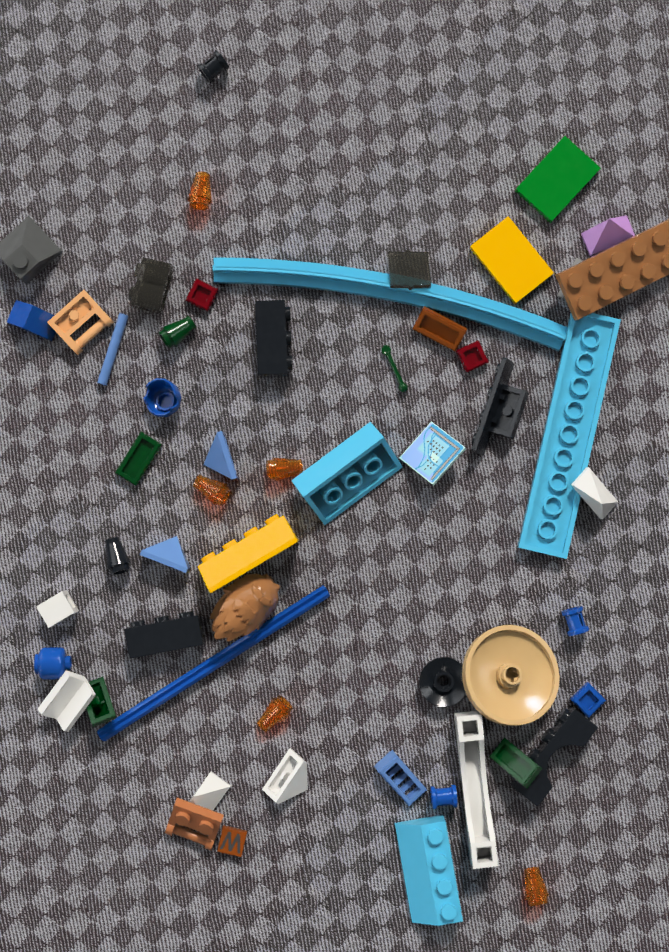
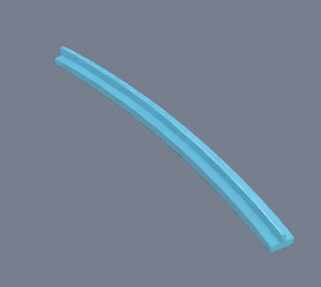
M214 258V284H256L309 288L373 297L421 308L425 306L434 311L464 318L517 335L556 351L560 350L567 336L568 327L533 313L478 295L411 278L320 263L257 258Z

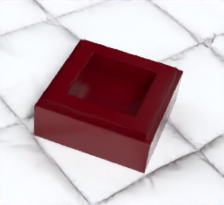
M196 278L186 298V302L208 312L219 290Z
M479 340L456 350L466 373L489 363Z

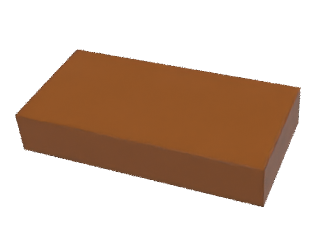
M425 306L412 328L453 351L457 350L467 331V328Z

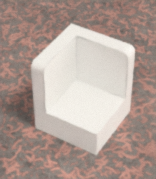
M67 590L61 591L37 606L48 628L57 625L79 611Z

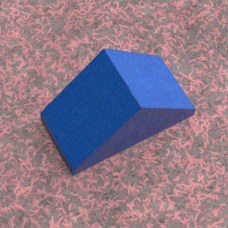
M18 300L15 301L7 323L50 341H53L56 334L55 330L47 323L55 315L34 305Z

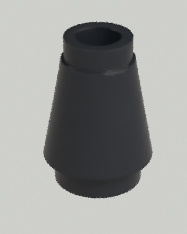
M119 537L105 540L107 570H110L111 575L128 572L131 562Z

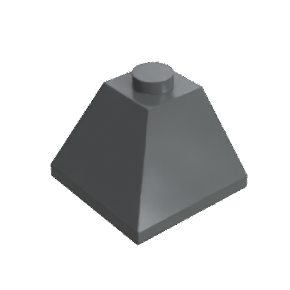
M30 216L24 219L0 242V258L26 284L30 283L63 252Z

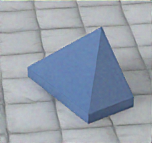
M217 432L203 465L232 480H237L238 476L224 432Z
M177 536L141 550V556L188 573L190 570V565Z

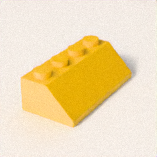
M278 514L265 520L266 526L260 530L257 527L248 530L243 534L245 538L238 543L235 539L222 546L224 551L215 555L214 552H211L201 558L203 563L198 568L210 593L299 541L284 515L279 518Z

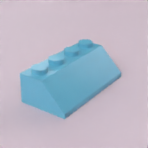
M369 422L291 481L322 523L326 525L403 466L385 438Z
M437 815L395 823L412 923L440 926L463 922L444 816Z

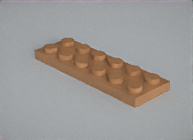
M669 219L555 275L574 320H579L669 275Z

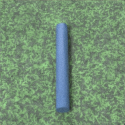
M119 313L97 381V383L107 386L128 316Z

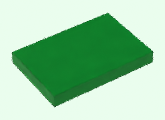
M564 136L515 189V192L551 223L601 168Z

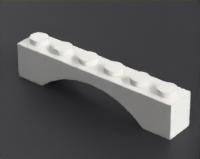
M477 710L454 713L470 862L473 869L498 866V858L488 794L482 714Z

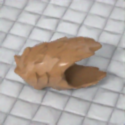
M259 574L245 575L243 578L235 580L234 584L223 589L224 594L215 605L210 619H214L212 631H215V639L227 638L229 642L241 635L246 636L255 629H260L264 621L268 620L271 612L275 611L278 604L280 586L274 583L271 576H268V574L263 576Z

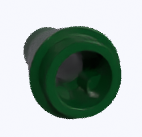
M187 316L184 319L162 327V331L158 334L164 344L171 349L173 346L177 347L196 328V325Z

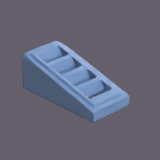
M393 750L374 766L408 806L427 791L426 787ZM402 768L403 771L392 780L391 777ZM409 776L410 778L399 787L398 785ZM415 783L417 786L405 795L404 792Z

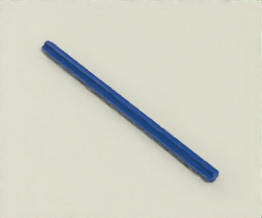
M321 586L263 623L259 630L255 629L250 634L241 637L101 727L97 731L99 738L102 741H106L326 600L329 598L330 593L325 586Z

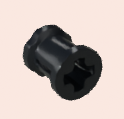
M216 50L210 59L203 64L199 63L197 68L209 83H212L213 78L221 71L228 70L229 66L222 55Z

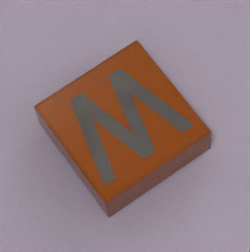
M223 825L217 852L241 857L247 831Z

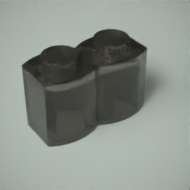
M144 257L141 263H137L134 276L137 277L135 287L131 286L128 300L131 301L133 308L162 315L174 271L172 264Z

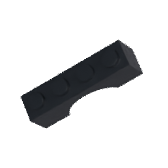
M569 706L568 709L564 708L556 718L558 722L553 729L548 728L541 738L543 742L538 748L534 747L527 755L543 768L530 786L526 788L511 777L513 780L510 783L512 787L537 807L553 787L547 775V765L552 754L559 748L567 745L584 747L598 729L594 723L572 706Z

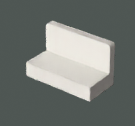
M66 670L41 703L38 710L43 716L57 719L62 730L69 732L93 700L96 693L85 676Z

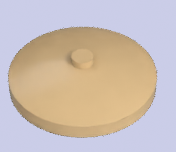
M516 625L494 627L479 635L465 654L462 666V681L466 695L474 708L494 723L505 726H519L531 723L549 710L558 693L560 676L556 658L549 645L539 635L527 628Z

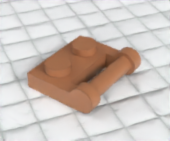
M177 798L165 834L170 836L172 834L202 844L205 846V849L211 850L224 815Z

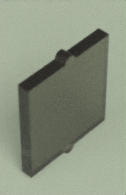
M406 250V252H388L390 288H408L409 290L413 288H431L428 252H411L410 250Z

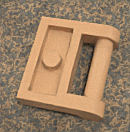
M83 290L47 323L79 355L83 351L82 348L106 326L110 327L114 322L92 297ZM96 313L100 319L75 341L70 335Z

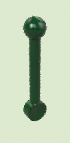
M384 345L381 352L383 355H386L399 383V391L404 393L408 390V385L403 382L390 354V346Z

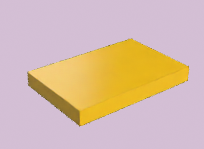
M509 216L470 246L471 251L514 304L554 274Z

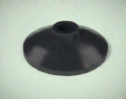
M438 657L429 661L422 669L419 677L420 690L426 700L439 707H449L460 702L466 695L462 681L463 665L449 657ZM442 676L448 679L445 685L439 684V678Z

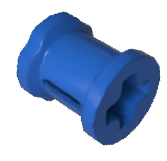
M582 606L561 611L568 625V636L578 635L590 630L589 626L585 625Z
M451 785L449 788L430 786L432 809H436L437 806L452 805L453 808L458 807L455 785Z

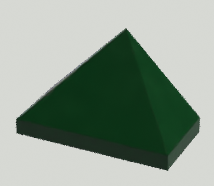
M100 677L90 681L89 684L96 695L87 706V711L91 724L95 727L117 717L104 678Z

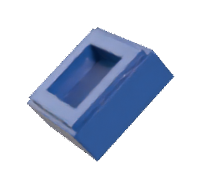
M588 682L570 698L588 718L606 701Z

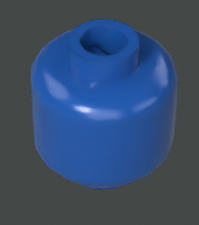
M44 647L40 650L39 654H35L34 671L43 680H59L66 670L71 671L72 657L67 656L66 650L63 647Z

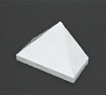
M586 467L571 484L600 519H604L618 503L589 467Z
M289 748L262 790L277 804L308 790L307 762L293 749Z
M211 771L189 802L213 811L231 785Z

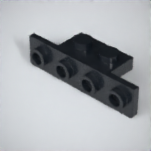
M503 357L501 363L495 369L496 378L493 386L488 390V402L486 408L480 414L478 431L472 438V451L482 456L485 454L491 433L514 439L529 392L526 390L507 386L514 367V363L508 358Z

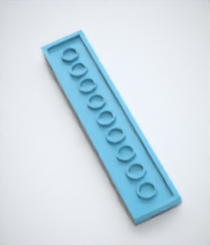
M570 313L567 336L562 348L517 548L567 559L581 496L571 484L588 467L621 319L591 313L579 320H574Z

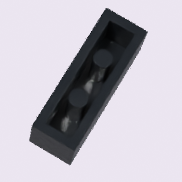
M285 300L255 301L259 378L288 377V370H293L292 355L287 354V346H292L291 331H287L286 322L291 321L290 307H286Z
M192 610L178 613L179 618L169 619V615L155 617V622L145 624V620L130 622V627L124 629L129 659L203 645L205 638L200 614L194 615Z

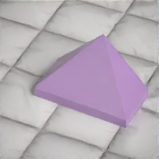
M627 215L610 218L581 233L589 256L598 254L635 236Z

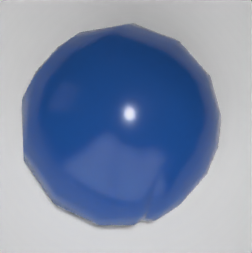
M155 378L146 385L147 393L143 399L150 413L157 417H169L179 409L181 394L179 388L174 383L165 378Z

